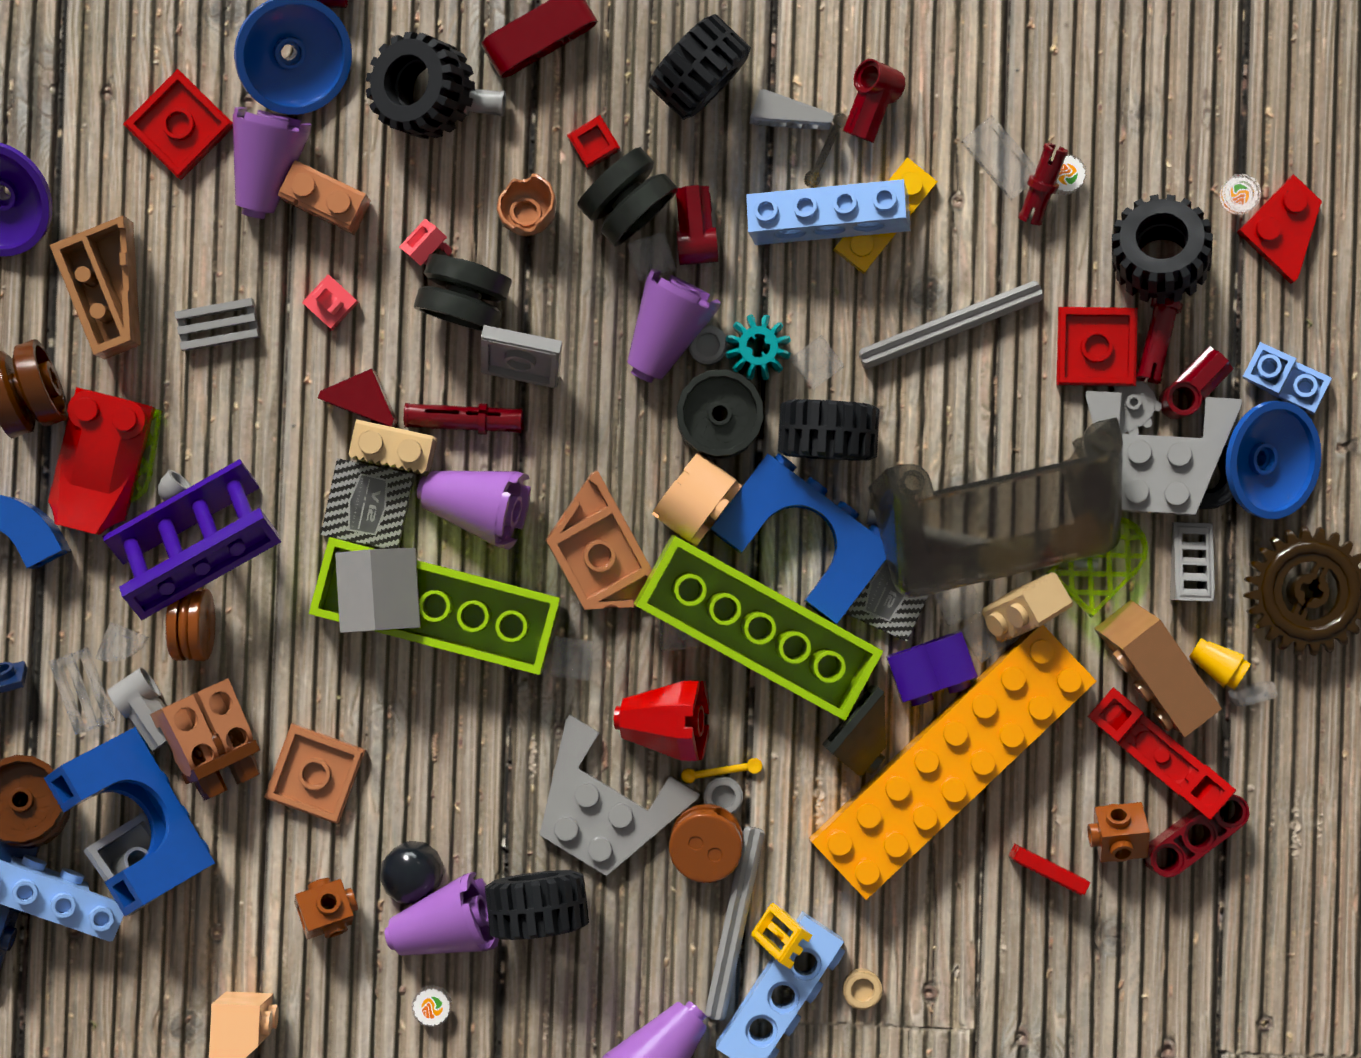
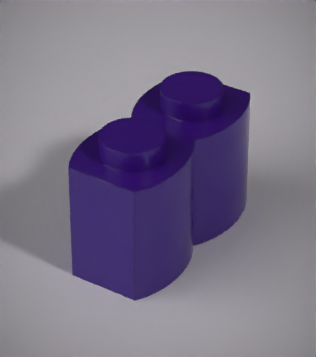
M961 631L950 633L886 656L901 701H910L912 707L934 700L932 693L944 688L948 689L949 694L971 687L970 680L978 677Z

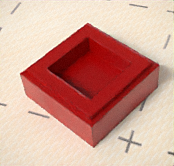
M601 115L567 134L569 141L587 170L621 150Z

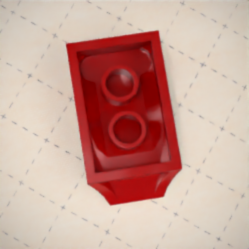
M76 387L75 394L68 403L67 413L69 417L48 498V503L54 516V524L101 535L112 525L126 521L155 407Z

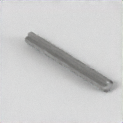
M1032 281L864 347L859 351L861 363L865 369H870L1040 302L1043 299L1042 289L1037 281Z
M747 826L743 831L742 855L734 873L705 1009L706 1017L713 1020H725L765 836L764 830L756 827Z

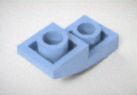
M1262 342L1259 343L1243 375V379L1285 402L1297 405L1312 415H1315L1332 381L1331 377L1296 362L1295 357Z

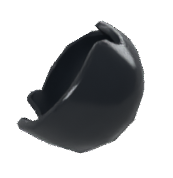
M407 841L394 848L382 861L380 880L385 892L396 902L406 905L410 903L415 904L432 894L440 886L444 865L438 852L427 843Z

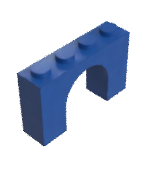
M767 453L710 528V531L741 554L763 524L775 513L788 508H802L819 515L832 532L834 555L830 566L803 602L836 625L894 548L887 544L891 538L873 524L868 529L856 519L859 513L845 502L840 501L836 505L825 497L828 490L813 478L809 477L805 482L794 473L797 467L783 455L778 453L774 458Z
M136 727L66 762L44 777L45 782L63 812L98 794L114 792L131 798L142 808L147 816L151 829V841L147 853L140 861L105 881L106 886L124 916H127L215 863L210 855L208 845L200 838L190 821L188 811L180 804L170 787L167 775L160 770L150 753V747L144 738L140 736Z

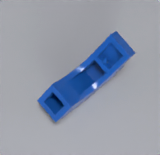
M0 495V531L7 535L14 543L26 568L38 569L71 552L62 532L46 513L29 502Z

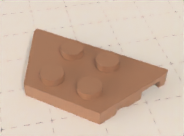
M596 470L589 475L545 541L584 610L636 606L634 602L652 569L601 475Z

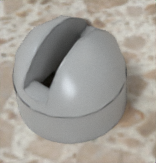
M168 470L158 484V494L163 501H166L191 487V484L179 473Z

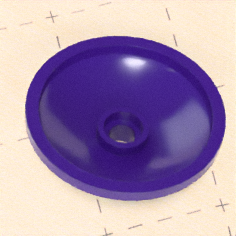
M0 143V256H14L31 249L46 234L52 218V197L48 184L38 167L19 150ZM3 186L10 191L11 196L4 192Z

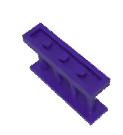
M240 459L102 536L104 542L123 565L129 562L134 578L119 586L123 599L141 620L281 543L278 532L260 508L254 511L251 509L247 495L259 489V485ZM233 504L238 520L218 531L212 515ZM198 523L203 540L183 550L177 534ZM163 543L169 559L148 570L143 553Z

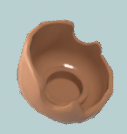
M531 174L530 178L511 180L506 189L500 194L496 210L503 227L520 236H532L543 232L553 222L557 201L550 182L537 174Z

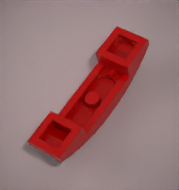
M1114 687L1087 716L1151 774L1210 821L1237 791L1210 767L1201 763L1146 717L1143 711Z

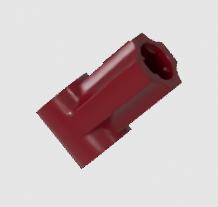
M867 59L857 67L854 74V86L858 93L843 132L874 143L888 104L896 102L901 97L906 83L903 73L875 59Z
M691 185L678 188L676 201L679 231H676L679 265L719 262L716 227H712L709 186Z
M1211 346L1206 347L1184 372L1162 391L1159 396V402L1162 404V413L1170 419L1177 420L1196 412L1206 397L1234 369L1229 360ZM1175 390L1182 391L1187 396L1188 406L1185 410H1180L1173 404L1172 395Z

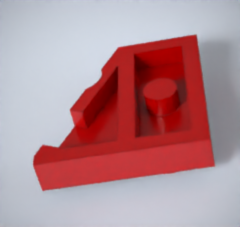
M1293 174L1237 233L1291 284L1299 277L1322 201Z

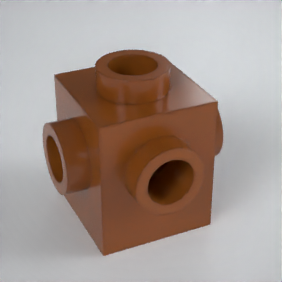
M1142 802L1094 807V823H1090L1087 826L1090 847H1097L1101 863L1148 858L1150 831Z
M322 878L310 883L307 886L308 890L295 894L294 904L307 940L323 934L325 938H333L348 931L347 926L353 922V912L358 910L352 889H344L341 879L331 882L330 878Z

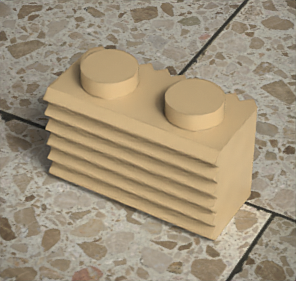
M356 419L348 454L351 459L356 461L360 460L372 465L375 463L379 466L383 465L393 469L398 468L402 471L406 470L410 473H421L427 476L431 472L437 438L427 434Z
M1051 572L1011 590L984 607L982 614L989 631L995 635L997 641L1002 643L1044 625L1071 608L1073 602L1058 575Z

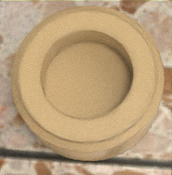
M860 968L851 971L845 977L842 992L850 1006L859 1010H867L874 1007L880 1001L882 984L874 972Z

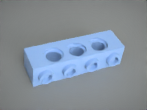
M904 179L746 194L748 233L755 245L911 231L909 194Z
M802 911L796 921L813 936L809 942L802 939L799 945L803 948L802 952H809L815 956L814 966L808 971H800L794 965L789 969L772 956L717 1039L716 1049L729 1058H776L779 1053V1049L775 1047L783 1034L789 1037L793 1033L801 1019V1016L797 1014L805 1001L811 1004L820 992L823 983L819 979L827 968L834 970L843 957L845 950L841 948L844 943L841 936ZM789 930L787 934L791 936L793 931ZM781 942L779 948L782 950L785 944ZM793 952L790 958L794 961L797 954ZM780 985L789 986L794 991L793 998L785 1004L776 1003L771 998L772 992L776 987ZM763 1018L772 1024V1029L766 1036L757 1037L750 1032V1025L756 1019Z

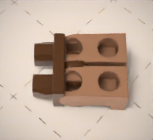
M229 678L150 714L156 728H161L172 750L175 762L182 771L181 775L185 784L194 782L204 800L228 790L219 770L229 766L237 785L260 775L256 759L253 755L260 751L256 740H253L250 727Z

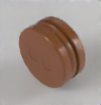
M199 588L167 606L166 642L169 655L174 661H206L212 653L216 617L214 600L209 589Z
M713 804L693 806L684 811L674 823L669 841L671 860L676 869L690 880L700 883L720 881L729 876L740 862L743 848V831L738 820L728 810Z

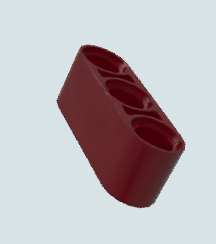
M548 0L487 36L481 42V46L499 77L503 79L521 71L588 32L598 21L586 0Z
M1233 794L1229 800L1234 802L1236 812L1227 821L1221 819L1219 812L1210 821L1196 809H1193L1149 842L1148 858H1144L1146 866L1163 877H1174L1180 874L1244 826L1250 815L1247 802L1242 797ZM1201 824L1204 828V837L1199 843L1191 844L1188 840V831L1193 825ZM1163 848H1170L1173 852L1172 862L1165 868H1159L1156 863L1157 853Z

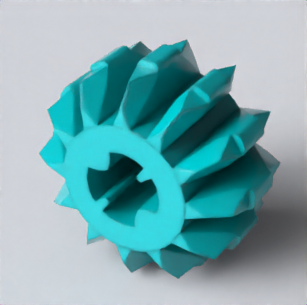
M752 314L748 315L747 324L749 329L746 330L739 322H735L733 325L735 332L741 338L733 335L726 336V343L738 347L725 353L726 359L740 357V360L733 366V371L738 373L745 365L748 366L747 380L753 379L755 369H760L761 378L764 381L768 380V365L777 373L783 370L782 365L775 357L783 360H789L790 352L778 348L791 342L790 336L777 338L776 335L783 329V324L778 322L771 330L768 329L769 315L762 317L761 326H756L755 317ZM756 338H761L764 340L763 346L768 348L769 352L767 354L761 352L760 357H755L752 355L753 349L747 347L748 342L751 341L754 344Z

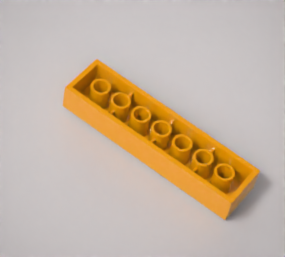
M1044 625L1025 632L971 684V687L965 689L809 837L810 841L867 900L1097 681Z

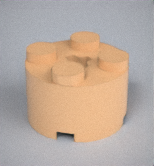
M698 452L684 468V472L667 490L653 510L652 515L688 543L697 547L723 513L726 506L742 488V485L718 465Z

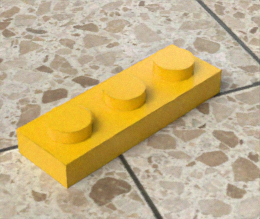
M907 157L888 181L904 179L909 194V211L911 216L938 181ZM896 233L843 237L833 251L864 274Z

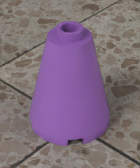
M235 107L233 114L235 205L243 207V215L265 219L266 213L275 212L281 199L278 196L279 190L295 160L298 161L311 133L312 124H300L301 120L258 110L257 114L247 112V108Z
M651 268L646 278L627 363L633 367L631 373L652 383L654 378H664L721 305L718 299L710 303L707 302L710 297L709 293L678 277L671 275L669 280L662 277L659 278L661 270Z
M433 470L427 477L423 476L417 488V498L421 500L422 508L498 548L509 550L517 541V539L511 538L514 529L522 530L529 508L531 487L523 485V481L528 480L529 476L519 471Z
M475 872L464 874L391 917L388 927L385 928V939L388 947L391 950H395L401 956L479 952L494 949L498 946L499 939L490 936L485 881L482 878L474 880Z
M690 1001L685 1006L680 1002H676L607 1052L602 1058H691L707 1029L706 1025L702 1022L706 1015Z

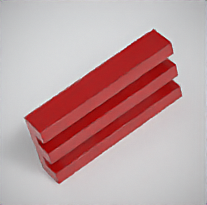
M1015 843L1008 855L1014 862L1081 896L1082 894L1085 895L1091 883L1085 878Z

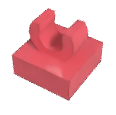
M424 219L399 246L402 251L420 266L427 264L429 254H432L436 249H441L447 255L452 253L449 245L443 242L447 236L427 219Z
M328 274L302 303L333 331L359 302Z

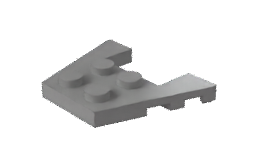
M1086 391V400L1116 511L1196 516L1241 409L1242 399L1206 397L1203 437L1190 438L1120 434L1122 393Z
M569 714L564 726L540 836L607 876L695 802L700 793L669 775L649 809L642 807L579 768L600 732Z

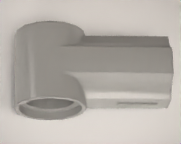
M140 667L109 688L107 692L118 711L125 718L131 719L150 749L155 751L168 742L161 728H156L150 714L166 706L159 698L161 693L158 686L147 671Z

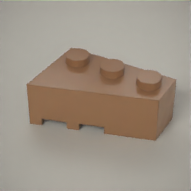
M122 215L51 244L50 248L93 355L105 360L140 346L134 222Z
M1128 601L1094 628L1113 652L1112 656L1117 664L1134 679L1133 686L1146 702L1151 701L1157 710L1153 714L1166 731H1170L1173 728L1185 738L1222 709L1162 621L1134 601Z

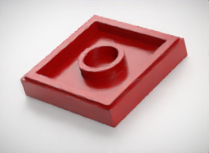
M179 69L123 123L180 180L233 128V122Z
M1058 307L1056 386L1136 387L1138 308Z

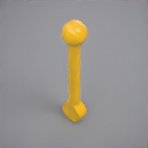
M751 758L747 763L699 771L687 768L682 771L681 779L684 783L691 784L698 778L743 771L756 774L761 771L762 762L757 758Z

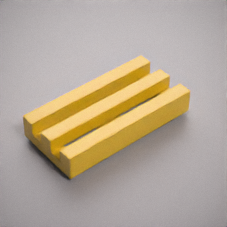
M774 903L770 904L751 933V936L778 962L789 969L795 963L790 958L792 953L794 952L800 956L803 948L799 945L800 941L804 939L809 942L813 936L784 909ZM774 916L793 931L791 936L772 921ZM766 928L785 944L782 950L763 934Z

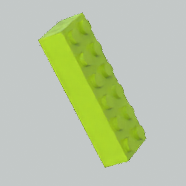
M671 535L634 602V605L844 721H846L883 653L881 649L674 535Z
M329 537L309 610L310 615L339 622L335 553L374 548ZM417 560L421 627L374 630L378 633L541 675L562 598Z

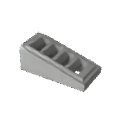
M760 89L749 124L830 130L834 115L833 113L769 90Z
M1172 522L1170 600L1214 602L1213 523ZM1182 534L1203 535L1202 542H1182ZM1183 550H1202V558L1183 557ZM1183 565L1202 566V573H1183ZM1184 581H1201V589H1185Z

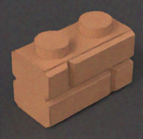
M296 160L293 162L278 193V196L285 203L333 226L337 225L339 229L355 235L371 202L365 193Z

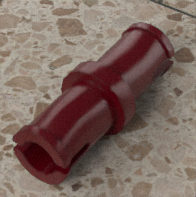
M1044 143V149L1034 175H1030L1027 184L1030 187L1021 212L1018 215L1020 220L1027 222L1034 207L1035 212L1030 222L1032 225H1042L1052 194H1056L1059 184L1056 182L1064 160L1068 155V150L1060 146L1056 151L1054 160L1051 161L1056 147L1052 143Z

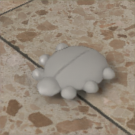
M1136 381V387H1114V392L1122 393L1119 433L1125 434L1128 431L1129 434L1138 435V427L1142 425L1145 428L1151 427L1153 423L1151 417L1154 411L1162 409V404L1157 401L1154 391L1146 383Z

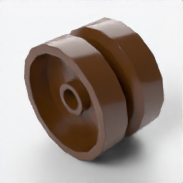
M37 339L24 342L14 347L12 358L4 351H0V426L4 432L12 439L34 432L36 420L44 427L67 420L68 409L63 388L44 346Z
M14 755L0 760V841L13 848L32 849L48 844L62 832L70 818L71 809L66 812L62 811L44 780V777L54 771L48 763L34 756ZM24 796L28 799V803L21 807L18 801Z

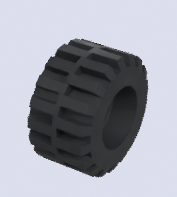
M717 14L708 16L687 32L664 57L651 76L649 88L682 120L693 117L740 70L748 58L751 47Z
M405 32L404 37L396 35L391 38L390 46L383 44L378 49L381 54L378 58L373 57L370 65L374 66L372 73H367L366 81L370 83V88L366 89L367 98L373 100L369 106L373 113L379 115L378 119L383 124L412 136L428 139L429 136L433 138L442 137L443 130L449 133L456 129L455 122L457 120L463 122L467 116L464 110L466 106L471 107L473 99L469 97L470 91H475V82L469 80V77L474 73L472 67L465 64L467 58L463 53L457 51L456 47L421 32L419 34ZM427 69L429 75L427 89L423 96L414 103L412 91L415 80L421 72Z
M1158 194L1151 195L1148 202H1144L1142 198L1135 201L1134 209L1132 210L1127 207L1121 213V220H1116L1114 234H1112L1113 271L1116 272L1117 281L1120 285L1126 284V292L1133 296L1138 292L1140 293V300L1149 302L1150 298H1156L1157 304H1165L1166 298H1172L1174 302L1182 300L1183 293L1186 292L1191 296L1197 291V284L1203 285L1206 281L1207 271H1210L1212 263L1213 234L1211 233L1209 220L1204 219V212L1199 207L1192 210L1191 201L1184 198L1181 202L1176 201V195L1167 194L1166 199H1159ZM1156 240H1169L1175 242L1183 249L1177 255L1165 259L1153 258L1141 251L1146 244Z
M794 399L783 402L780 407L778 452L785 456L799 458L869 461L877 457L880 409L871 404L847 401Z
M572 870L527 873L500 878L485 886L490 936L502 940L549 937L579 930L589 923L585 882L582 873Z

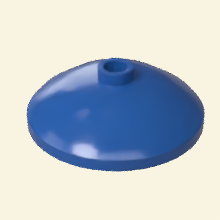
M268 0L255 8L243 22L235 42L234 60L238 77L245 90L253 99L272 111L288 115H298L318 110L328 104L341 91L350 72L352 48L344 24L323 3L317 0ZM285 45H291L293 48V53L288 58H283L281 55V50Z
M1268 401L1258 404L1240 419L1228 443L1226 476L1233 497L1246 512L1264 519L1286 517L1297 511L1307 501L1317 483L1321 467V443L1312 419L1303 409L1289 402Z

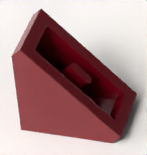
M372 368L325 388L318 395V399L382 425L397 427V418L380 379Z

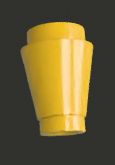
M1200 638L1189 656L1223 688L1227 685L1233 690L1236 689L1251 663L1243 659L1244 654L1206 641L1203 638Z

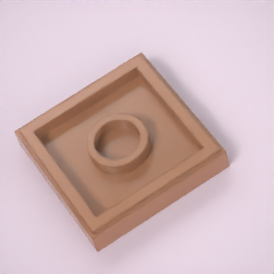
M291 723L264 798L339 824L366 749Z

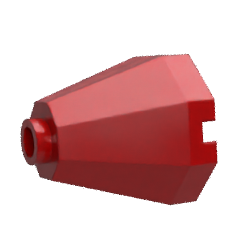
M681 681L623 698L621 706H616L614 710V728L620 730L621 738L681 761L704 760L709 737V725H704V713L709 714L710 708L706 681Z

